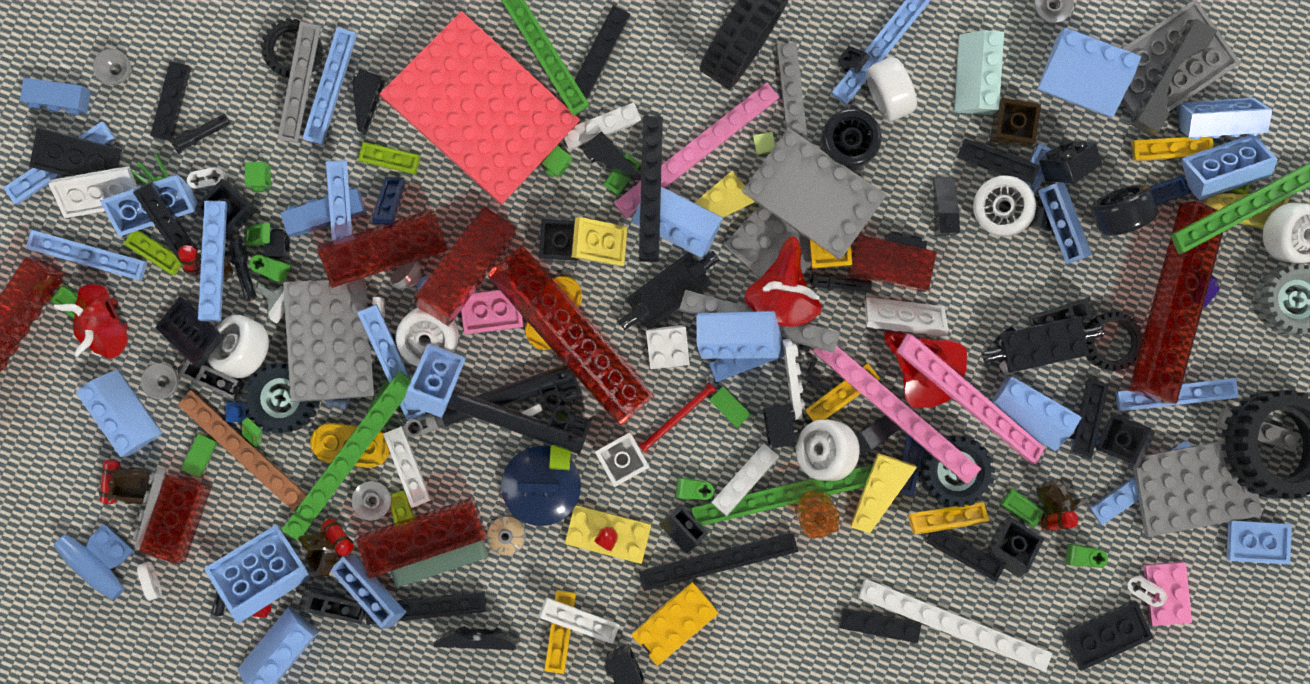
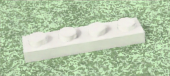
M633 102L576 125L564 139L568 149L572 150L587 144L601 131L607 136L640 123L641 118Z
M790 338L783 339L791 408H794L796 419H802V411L805 410L804 400L800 399V393H803L801 381H798L797 375H800L801 372L799 363L795 361V357H798L797 346L792 344Z
M401 426L384 433L383 435L411 508L431 501L404 427Z
M763 444L711 503L727 517L777 461L779 456Z
M547 597L538 616L541 619L613 644L620 626L616 622Z

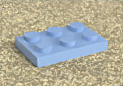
M1237 520L1228 522L1227 560L1290 564L1292 524Z

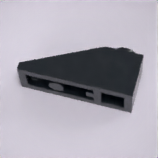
M359 69L352 81L357 130L366 136L380 99V93L383 91L386 81L380 75Z
M602 131L584 145L587 151L585 155L592 164L596 162L602 168L638 182L641 180L638 172Z
M934 177L935 236H955L960 233V214L954 177Z
M1087 297L1030 315L1028 319L1030 325L1035 326L1075 316H1081L1083 321L1096 316L1091 298Z
M184 356L177 369L178 376L233 400L236 399L244 384L238 378L215 370L208 361L201 368H198Z
M884 415L856 432L855 435L858 439L860 450L859 457L878 446L901 428Z
M307 585L299 603L304 612L362 624L365 615L364 608L356 600Z

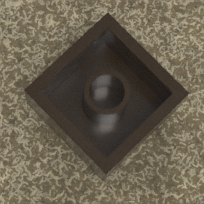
M1001 98L999 110L993 116L990 142L1025 148L1035 144L1041 104Z

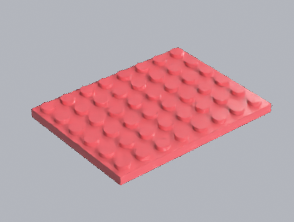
M462 11L380 93V97L500 205L514 193L580 121L576 115H572L570 110Z

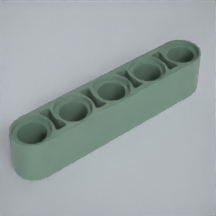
M482 537L390 568L397 588L485 559L489 556Z

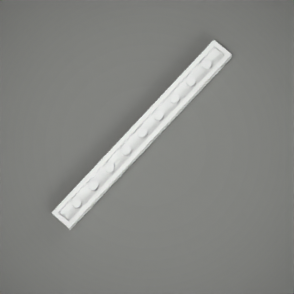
M866 578L858 595L860 599L1046 672L1053 654L1050 651Z

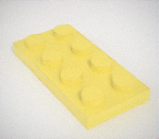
M576 505L572 513L565 544L642 564L652 524ZM608 526L613 527L618 533V540L612 551H608L594 542L599 531Z

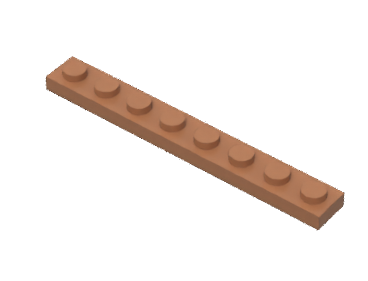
M190 390L177 405L292 511H295L307 494L261 451L254 447L229 422H226V419L194 390Z

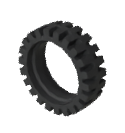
M286 18V21L279 20L277 25L273 23L271 25L272 29L268 28L265 31L267 35H263L264 43H261V48L263 49L261 53L265 63L276 74L286 79L290 76L291 68L278 63L274 55V46L279 37L286 32H298L300 21ZM320 38L318 40L312 72L316 70L315 66L319 67V59H322L323 55L321 54V52H323V47L321 46L322 42Z
M1108 312L1094 317L1085 328L1097 325L1102 326L1108 322L1121 324L1129 332L1131 347L1122 359L1110 361L1103 358L1097 352L1095 338L1087 340L1089 355L1086 357L1087 360L1091 361L1092 365L1109 371L1122 370L1134 365L1135 361L1140 359V354L1144 352L1142 346L1145 345V341H1143L1142 337H1145V335L1140 331L1142 330L1141 325H1137V321L1131 319L1130 315H1125L1121 312Z

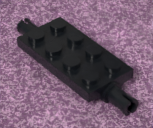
M711 251L700 261H696L689 252L625 298L632 309L630 313L617 322L621 326L628 321L622 326L624 331L637 321H642L647 329H652L680 308L685 290L701 293L712 284L706 275V270L719 262L720 259L714 251Z
M1075 316L1000 333L1001 345L996 349L982 351V356H985L983 361L986 364L1002 359L1007 364L1008 373L1088 356L1087 340L1104 337V332H1096L1103 330V327L1097 325L1084 328L1081 316Z

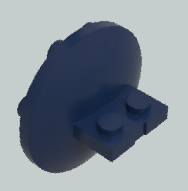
M548 446L531 447L518 453L505 468L501 482L502 496L509 511L519 520L534 526L552 525L563 520L576 506L581 492L580 474L571 458L569 470L549 469L551 447Z

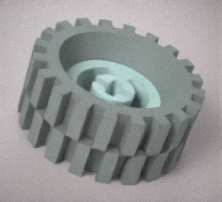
M1310 264L1290 265L1268 272L1270 275H1265L1261 279L1264 283L1258 284L1256 287L1257 290H1260V293L1254 294V299L1259 300V304L1254 305L1255 310L1260 309L1261 311L1257 315L1259 320L1266 319L1263 325L1267 328L1273 327V332H1282V335L1310 333ZM1289 287H1294L1299 291H1291L1285 293V291ZM1300 308V311H1298L1296 314H1293L1288 311L1291 309Z

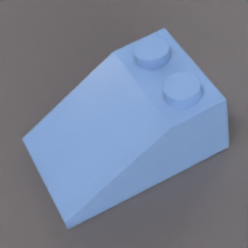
M428 343L408 387L403 403L442 418L466 358Z

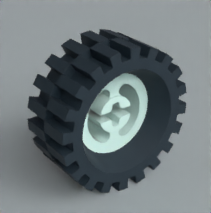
M267 364L265 368H258L256 370L257 374H251L248 378L251 380V383H245L243 388L248 390L247 394H242V399H247V404L242 405L243 410H249L250 412L246 416L250 420H255L254 424L257 427H262V430L265 432L287 433L302 429L301 426L308 425L311 422L309 418L315 417L317 412L314 409L319 408L320 402H291L289 390H275L280 384L290 386L288 364ZM281 395H283V397L286 398L285 401H283L282 399H280V396H281ZM272 403L275 406L289 407L292 405V407L287 412L282 413L276 410Z
M955 435L944 436V438L980 467L981 470L967 485L963 481L959 484L951 485L945 480V476L954 480L959 478L947 467L944 466L943 468V464L927 451L926 454L924 453L920 468L922 474H919V479L924 482L922 486L925 490H928V494L941 503L957 507L974 505L975 500L981 501L984 498L982 496L983 493H989L991 490L988 488L989 483H994L995 479L991 478V473H995V467L990 465V463L994 462L993 458L987 456L989 451L985 447H981V443L972 440V438Z

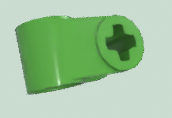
M262 255L253 256L249 262L250 268L254 272L282 284L286 281L291 269V265ZM262 262L264 267L258 266L257 263Z
M677 478L676 498L708 500L714 494V487L708 481ZM704 485H707L708 489H711V492H708L707 496H704L703 492L699 490L702 489Z
M1067 544L1065 562L1067 565L1102 568L1108 562V556L1102 550L1082 545ZM1093 556H1099L1098 559L1093 560Z

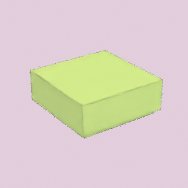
M772 132L753 135L756 156L768 154L775 147Z

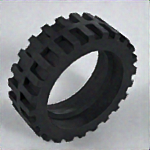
M738 0L724 19L723 24L716 32L714 39L705 52L699 67L700 71L728 90L733 88L751 65L785 10L788 0Z
M1297 390L1265 391L1251 394L1250 398H1243L1239 401L1241 406H1234L1232 408L1233 416L1227 417L1225 420V424L1228 425L1227 430H1222L1221 436L1225 437V444H1221V448L1226 450L1227 457L1224 458L1225 464H1230L1232 468L1229 470L1230 474L1238 476L1239 480L1237 483L1240 486H1247L1248 492L1259 494L1260 497L1280 499H1302L1310 495L1309 394L1297 392ZM1276 410L1285 412L1294 420L1300 430L1303 441L1301 461L1296 470L1285 479L1276 478L1268 471L1261 460L1258 450L1260 427L1265 418L1272 411Z

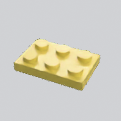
M576 217L572 258L624 266L628 227Z

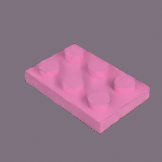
M519 288L459 295L465 335L524 327Z
M1173 562L1143 565L1145 579L1162 588L1167 594L1166 602L1160 607H1154L1147 603L1149 625L1160 626L1192 623L1186 563ZM1148 592L1149 594L1154 596L1153 600L1155 602L1158 600L1162 601V599L1159 598L1160 594L1158 592L1156 594Z

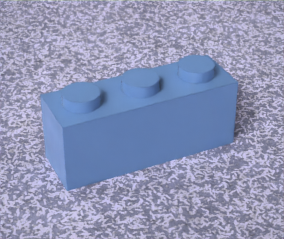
M23 78L20 101L28 104L27 107L40 110L41 107H44L51 112L59 113L60 110H66L68 114L79 115V112H88L91 90L80 85Z

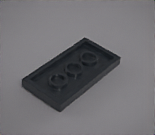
M36 128L29 167L68 177L119 168L122 149L43 128Z
M182 297L176 300L155 327L198 368L202 367L225 337L209 321H199L198 311Z
M1135 600L1062 632L1080 671L1154 639L1138 602Z

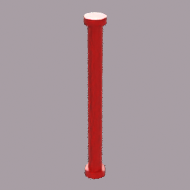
M710 382L645 442L638 444L645 454L655 442L710 393L717 391Z

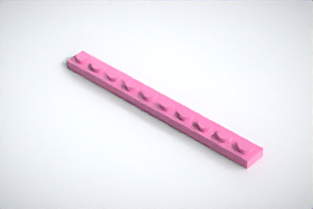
M768 82L662 164L661 187H668L776 102L779 96ZM641 182L614 202L626 219L636 212L640 204Z
M906 335L897 351L902 357L1030 464H1037L1045 449L1044 446L913 335Z
M836 346L835 353L817 348L813 350L817 357L966 485L981 470L980 467L838 346Z

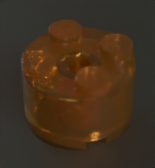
M811 491L800 498V502L795 507V514L801 529L809 538L826 537L838 530L839 512L829 495L823 494L820 491Z

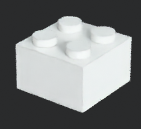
M631 432L595 451L614 487L650 468Z

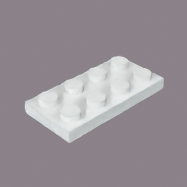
M129 166L53 179L48 183L64 218L103 212L105 210L100 203L101 199L138 187Z
M866 297L865 299L867 327L947 337L948 325L944 306Z

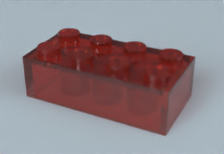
M859 234L854 241L852 265L849 266L847 275L926 292L930 287L937 251Z
M176 473L165 475L139 552L174 564L186 562L212 485Z

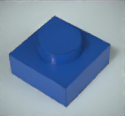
M226 402V422L244 421L247 418L248 410H243L242 405L247 404V402Z

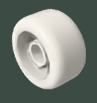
M889 57L873 64L867 69L866 79L870 93L879 112L887 121H895L914 112L917 107L916 93L905 67L897 58Z
M997 176L986 181L979 188L974 198L973 211L977 222L987 232L996 236L1008 237L1022 232L1030 225L1036 212V200L1030 187L1021 179L1013 176ZM1003 202H1009L1011 208L1007 212H1001L1000 205Z
M1283 204L1273 210L1268 216L1263 228V243L1267 252L1273 258L1297 264L1310 262V204Z
M422 306L410 311L402 319L396 331V345L400 354L407 362L417 367L428 343L453 353L459 338L458 328L454 319L445 310L435 306ZM422 335H428L431 342L423 340Z
M242 315L229 316L216 326L225 337L209 356L208 362L215 370L234 378H244L254 373L263 363L269 347V337L266 329L258 322Z
M823 419L811 422L802 430L796 443V457L801 469L808 476L817 480L836 481L843 479L853 471L859 459V442L855 433L849 426L839 421Z

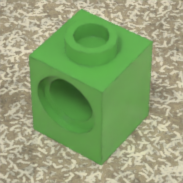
M557 145L542 162L545 168L543 171L553 178L555 175L559 179L573 162V158Z
M245 162V186L252 189V192H264V189H271V166L265 162Z

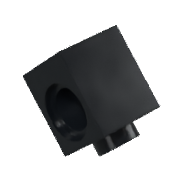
M271 229L270 243L264 244V256L268 258H290V236L284 233L282 229Z

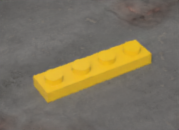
M1208 136L1200 137V139L1181 137L1134 140L1131 142L1133 161L1179 159L1214 148L1213 138Z
M869 363L862 367L876 380H880V377ZM843 381L805 409V412L812 422L823 419L827 420L858 397L860 393L848 382Z
M984 502L975 503L971 506H954L910 513L908 515L913 535L984 524L990 521Z
M556 590L555 601L572 607L575 606L576 593ZM551 622L544 671L565 673L571 629Z

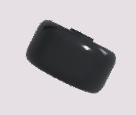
M848 108L838 111L828 119L822 129L820 148L832 160L844 165L851 171L860 169L869 164L880 149L882 135L879 124L873 116L861 109ZM845 138H852L854 145L847 144Z
M1138 184L1114 190L1100 197L1093 203L1091 213L1101 234L1116 236L1135 231L1151 223L1158 215V206L1151 189L1146 185Z

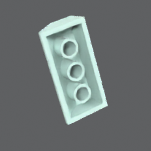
M983 30L959 35L954 112L993 115L999 110L1004 32Z

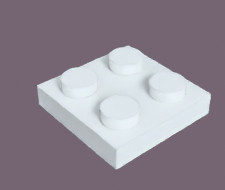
M685 325L646 329L650 369L690 365Z

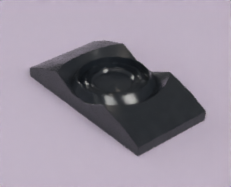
M464 626L441 634L434 642V647L516 650L520 643V637L498 627L493 630L469 629Z

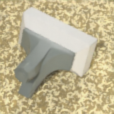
M258 283L255 291L265 296L268 316L270 320L278 323L285 313L284 287L269 288Z

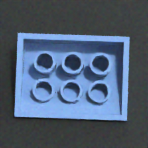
M1064 28L1057 35L1037 90L1112 118L1135 75L1141 56Z
M277 524L204 568L238 624L310 579L307 570Z

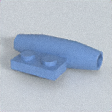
M103 524L89 538L86 547L68 535H63L55 542L54 548L66 564L93 589L111 600L116 599L125 590L111 569L120 566L135 550L107 524Z

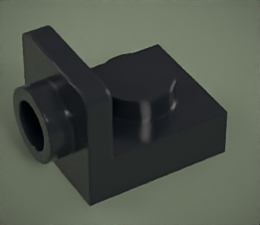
M848 46L845 52L841 54L838 63L844 72L852 70L858 73L869 59V56L866 52Z

